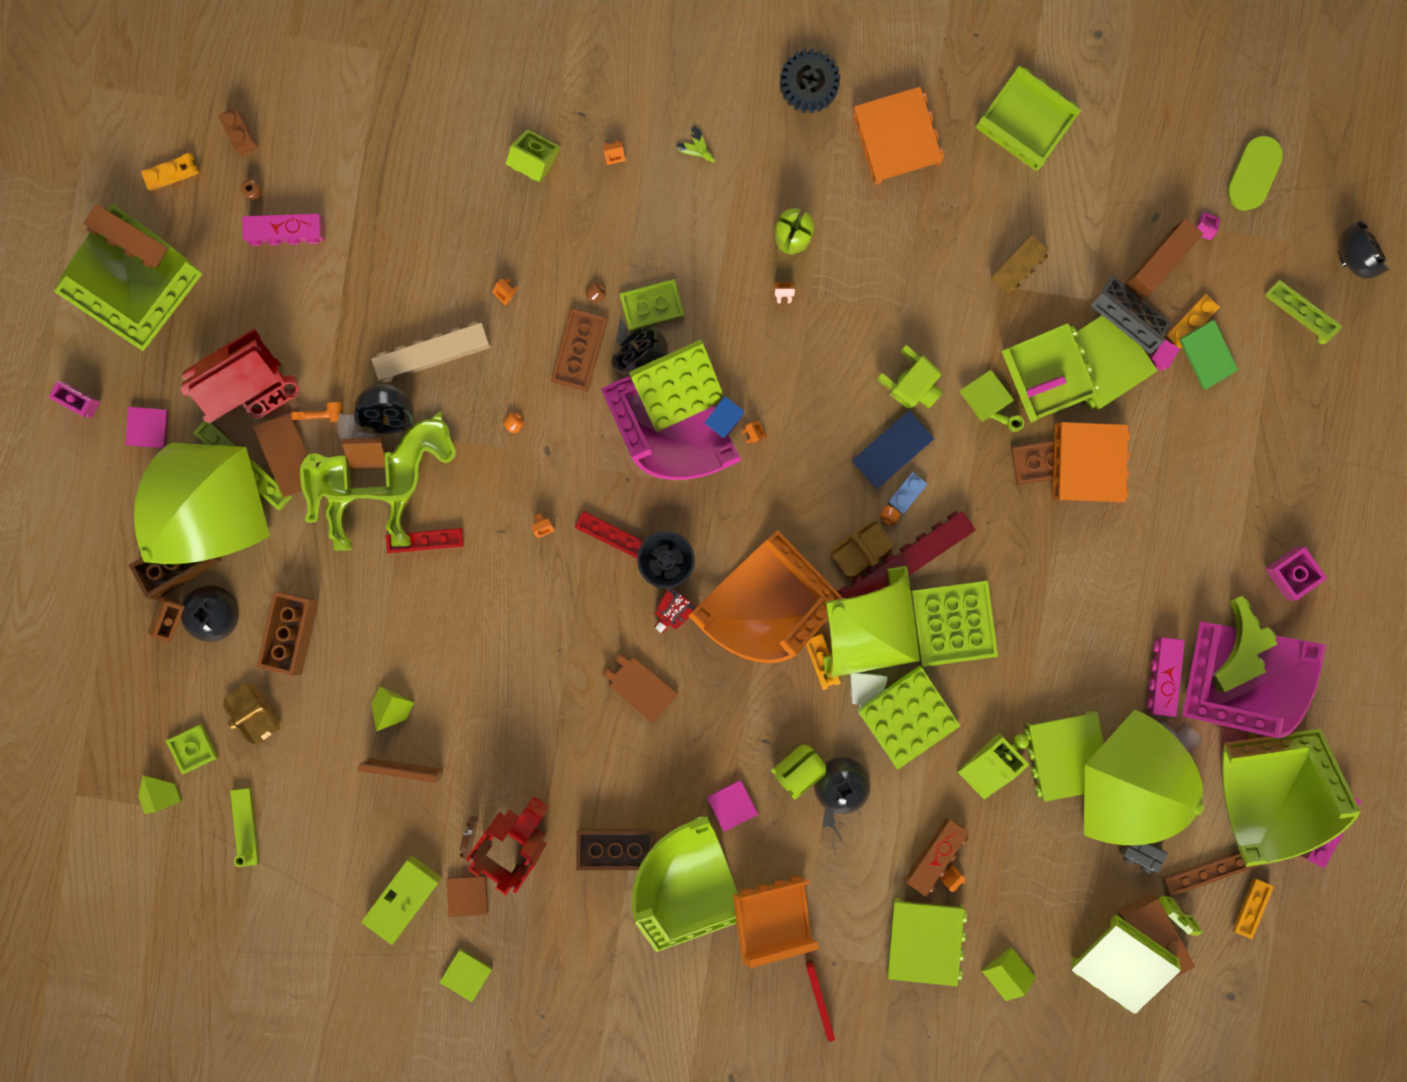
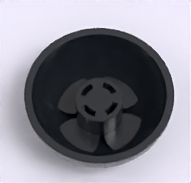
M662 531L649 536L642 543L637 555V564L640 574L649 584L658 588L670 589L683 584L690 577L694 569L695 556L692 546L683 536L675 532Z
M214 585L202 586L193 590L183 601L185 607L181 615V622L185 630L195 639L204 642L219 641L230 635L237 625L239 618L237 602L224 588Z
M838 757L825 763L827 770L825 775L814 784V791L818 801L824 808L836 814H849L857 811L865 804L871 790V782L866 769L859 762L851 758Z

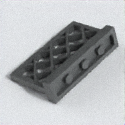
M1113 275L1107 280L1097 298L1090 305L1150 354L1164 342V336L1171 325L1170 321Z

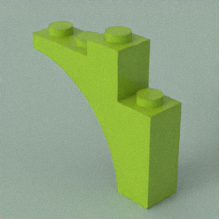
M1243 596L1229 601L1235 614L1236 639L1230 656L1222 667L1212 675V682L1218 693L1227 692L1265 673V663L1257 654L1277 645L1274 632L1268 627L1260 629L1258 618L1253 616L1250 610V603Z

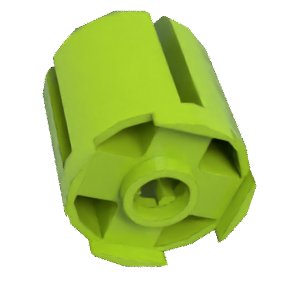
M791 208L781 213L774 231V238L778 248L784 253L791 255L806 250L815 229L814 221L809 213L805 211L803 217H799L801 211L799 208ZM792 230H795L796 232L792 240L789 239L791 234L790 232Z
M803 744L799 745L770 771L779 783L791 793L792 798L796 800L820 780L827 770L824 761L813 748Z

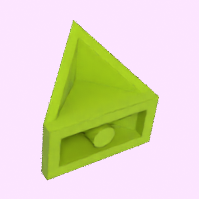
M379 686L371 703L376 732L407 720L415 702Z
M142 775L138 797L144 814L156 812L182 801L176 783L173 784Z

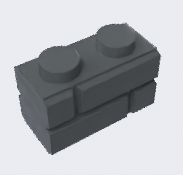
M1151 843L1145 845H1122L1119 853L1124 856V861L1132 865L1134 862L1140 864V869L1147 873H1151V871L1159 873L1168 855L1166 851Z

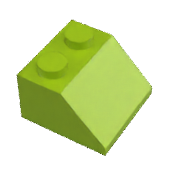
M527 129L511 145L506 165L512 167L515 171L529 176L532 180L540 182L547 175L561 147Z

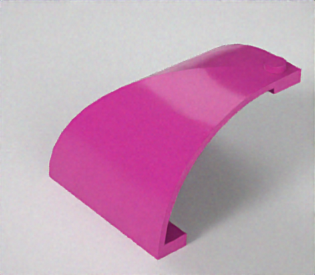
M630 375L601 388L632 459L646 473L663 479L686 480L718 472L741 461L729 435L727 434L725 438H722L705 424L707 418L714 411L715 406L656 432Z
M1200 621L1182 716L1275 738L1289 735L1300 724L1312 702L1321 674L1326 645L1276 636L1275 641L1277 645L1257 654L1265 663V673L1227 692L1218 693L1212 682V675L1222 667L1230 656L1236 639V628Z

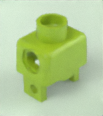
M905 345L900 352L914 365L899 375L897 384L883 373L876 380L890 391V396L906 408L910 409L920 401L929 409L944 392L935 385V382L941 376V372L924 355L920 357Z

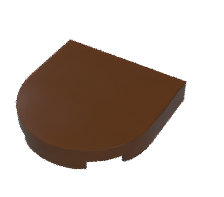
M472 816L466 824L469 827L468 831L463 833L460 851H462L459 855L460 858L466 859L471 853L479 817Z

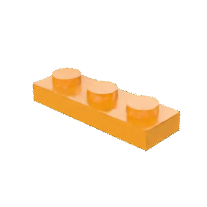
M1207 294L1203 295L1167 333L1165 338L1181 349L1182 346L1178 339L1205 324L1220 307Z
M1253 878L1233 926V932L1253 940L1273 891V885Z

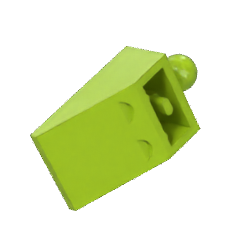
M998 733L957 772L983 799H986L1015 779L1029 766V763L1018 752L1019 749L1023 750L1029 745V739L1026 735H1016L1013 740L1014 744L1011 745ZM1012 756L1015 757L1013 762H1009L1012 760Z

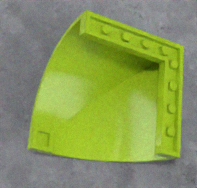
M112 203L107 209L108 211L170 248L158 268L153 266L150 269L141 263L142 259L134 256L132 258L123 252L124 248L116 245L114 247L105 242L106 237L101 234L96 236L89 233L63 271L54 292L144 351L201 277L202 272L159 236Z
M170 443L158 452L142 476L135 500V533L144 562L181 564L204 561L248 548L270 536L246 447Z
M906 566L887 569L888 587L853 598H842L825 602L832 655L822 656L825 675L828 678L920 661L909 573Z
M1134 710L1085 764L1084 835L1092 839L1118 845L1156 843L1180 833L1188 827L1197 815H1201L1204 810V805L1202 804V780L1189 752L1168 729L1153 718L1137 710Z
M1321 729L1294 732L1282 738L1267 736L1226 742L1224 745L1222 782L1225 804L1231 829L1246 867L1274 863L1312 851L1339 836L1359 816L1361 811Z
M708 816L697 817L692 822L684 824L665 835L649 851L637 872L632 891L634 922L656 952L736 924L733 894L738 892Z

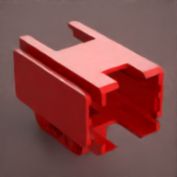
M255 328L183 371L182 379L184 378L185 381L181 384V392L185 396L190 395L205 413L202 418L206 422H213L241 404L252 417L260 418L298 395L299 384L297 378L292 375L284 376L279 370V366L282 365L277 357L274 358L260 339L261 336ZM287 384H293L295 386L293 389L285 388ZM254 404H259L262 407L260 409H254L252 406Z
M533 796L520 816L513 813L510 809L505 816L499 811L466 858L468 862L471 859L474 860L467 870L478 877L482 872L498 883L495 889L505 896L512 887L514 888L512 892L516 894L547 845L546 842H542L546 833L541 832L536 827L549 806ZM507 835L523 845L519 854L527 860H524L521 865L516 864L512 873L486 856L492 847L489 843L493 837L503 842Z

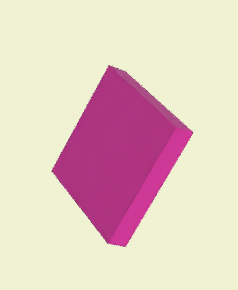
M128 407L125 445L153 448L166 447L169 410Z
M741 779L707 796L724 832L758 815Z

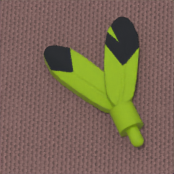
M692 127L691 136L695 145L679 143L676 145V148L681 153L703 157L707 161L714 163L715 159L707 151L701 131L697 127Z

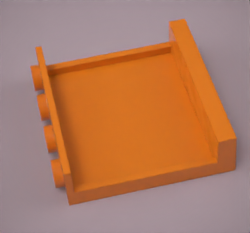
M921 87L857 105L853 108L852 114L874 185L882 183L884 179L934 164L939 166L943 161V149L938 146V133L936 129H933L931 123L933 122V116L931 111L927 110V96L925 92H922Z
M1056 423L1054 431L1052 500L1126 502L1128 497L1127 479L1129 477L1127 460L1130 456L1128 449L1130 431L1128 430V425Z
M793 876L788 881L777 880L774 881L773 885L761 884L757 886V889H741L740 893L733 894L743 965L754 968L819 949L818 941L812 940L806 900L805 884H809L810 880L803 879L802 876Z

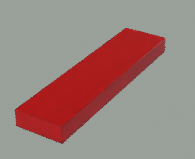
M582 511L574 527L636 559L638 551L644 542L585 511Z
M463 528L406 533L411 541V545L391 546L392 535H385L387 554L464 547Z
M809 961L805 964L827 1040L831 1042L835 1040L813 961Z

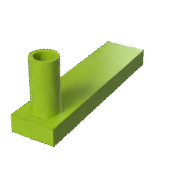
M1281 280L1265 295V297L1318 335L1317 342L1319 344L1328 343L1342 328L1339 323Z
M252 787L232 789L230 794L237 849L234 864L237 867L258 865L260 859Z

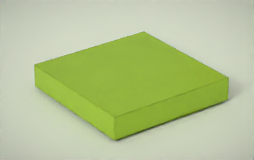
M991 370L960 390V394L982 422L1014 401Z
M202 723L166 740L182 775L219 758Z
M460 948L439 983L468 1001L473 1002L493 968Z

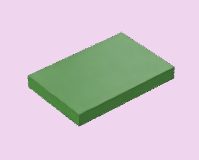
M1210 320L1178 339L1202 389L1206 390L1238 371L1215 320Z

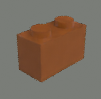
M236 107L218 115L237 153L243 156L259 148L243 114Z
M165 596L160 597L148 629L152 638L167 642L172 641L185 607L180 600Z

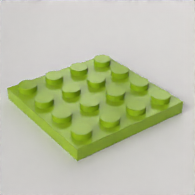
M701 339L629 372L656 432L715 406L724 398Z
M987 580L911 591L921 667L998 657Z
M918 666L856 709L897 770L960 727L921 666Z

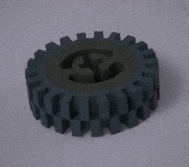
M804 49L800 54L796 52L793 57L790 56L787 63L783 66L780 77L781 93L783 92V99H787V104L789 106L793 105L796 111L801 109V113H806V111L814 113L815 110L820 112L824 107L826 109L835 99L840 86L838 66L835 67V61L833 59L830 60L827 53L824 56L822 51L818 50V53H816L814 49H810L809 52H806V49ZM805 71L802 77L800 88L797 84L796 77L799 73ZM820 75L823 80V87L819 91L814 92ZM808 79H812L811 84L808 83Z

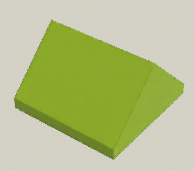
M1012 947L981 970L1005 1001L1025 996L1036 978Z

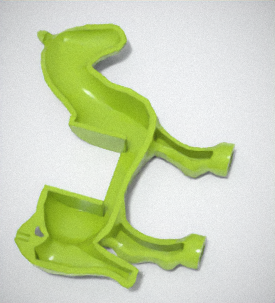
M442 411L436 413L431 420L425 419L409 428L395 451L385 453L386 486L351 489L350 468L346 456L327 458L320 454L310 453L303 460L300 467V480L308 506L305 521L308 523L318 521L321 499L323 496L327 497L329 504L325 508L324 514L329 523L328 538L333 540L334 551L353 549L352 541L344 532L342 518L347 505L356 499L362 498L383 500L390 503L391 513L386 523V530L392 535L391 546L411 545L410 537L403 530L401 518L407 502L416 490L419 479V463L423 452L428 451L432 453L440 462L444 463L451 462L456 456V450L451 441L448 426L442 421Z

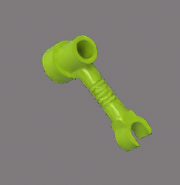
M995 413L990 417L1007 425L1009 430L1013 432H1018L1024 427V420L1018 415L1008 418L1002 414ZM1012 422L1017 423L1018 427H1013Z

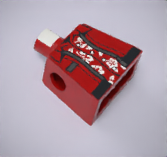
M670 588L665 593L655 612L660 619L654 627L662 634L669 625L676 630L690 618L688 615L697 606L677 590Z

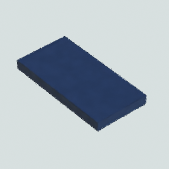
M909 410L851 462L877 490L933 441L934 438Z

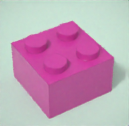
M1294 547L1265 568L1286 600H1298L1327 579L1306 547Z

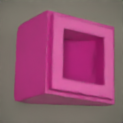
M1203 211L1196 225L1204 233L1201 237L1212 240L1218 232L1220 218Z

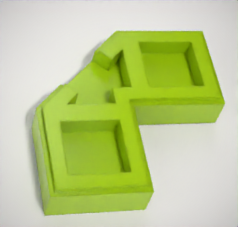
M1166 896L1159 898L1166 914L1187 934L1199 936L1203 933L1194 917L1183 914L1173 898Z

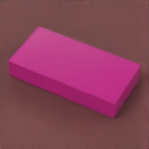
M1060 376L1028 388L1026 392L1028 397H1031L1067 382L1065 376Z

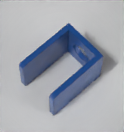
M724 397L707 418L705 424L722 438H725L742 418L744 411Z

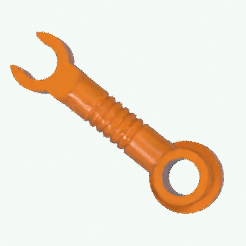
M342 402L326 403V411L291 412V419L330 418V422L342 421Z

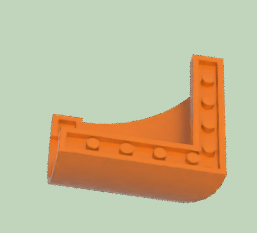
M777 530L688 616L713 641L733 654L751 661L777 663L796 656L828 620L825 602L842 599L843 597Z

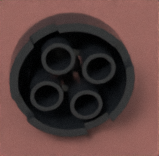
M1360 220L1342 232L1339 238V251L1341 253L1339 260L1343 267H1348L1354 275L1364 279H1371L1389 271L1390 268L1384 264L1387 262V259L1375 236L1370 231L1368 232V225L1364 220Z
M651 325L649 329L641 327L631 333L619 345L622 348L617 355L612 356L611 363L617 372L625 378L630 375L629 372L668 355L667 341L655 326ZM634 340V342L638 345V348L636 349L629 342Z
M389 384L372 385L364 389L355 401L354 420L362 428L367 426L375 429L374 432L392 434L402 432L406 426L413 424V402L410 396L399 387ZM385 416H388V425L384 424Z

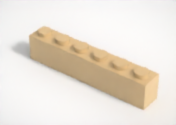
M476 321L467 324V328L461 330L458 327L449 330V333L445 335L441 333L435 334L427 341L423 339L414 341L413 345L409 347L403 345L394 348L395 351L387 353V351L376 354L375 358H372L378 381L384 383L491 348L485 326Z

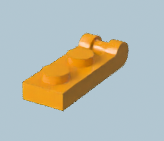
M187 153L177 159L141 171L147 189L152 191L197 175L199 171L197 166H194L193 154ZM186 164L187 168L183 170L182 166Z
M822 634L812 637L806 644V648L822 690L828 689V686L833 684L835 686L841 684L839 677L824 678L825 670L822 656L830 655Z

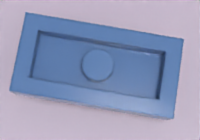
M912 472L888 503L904 514L927 486V483Z

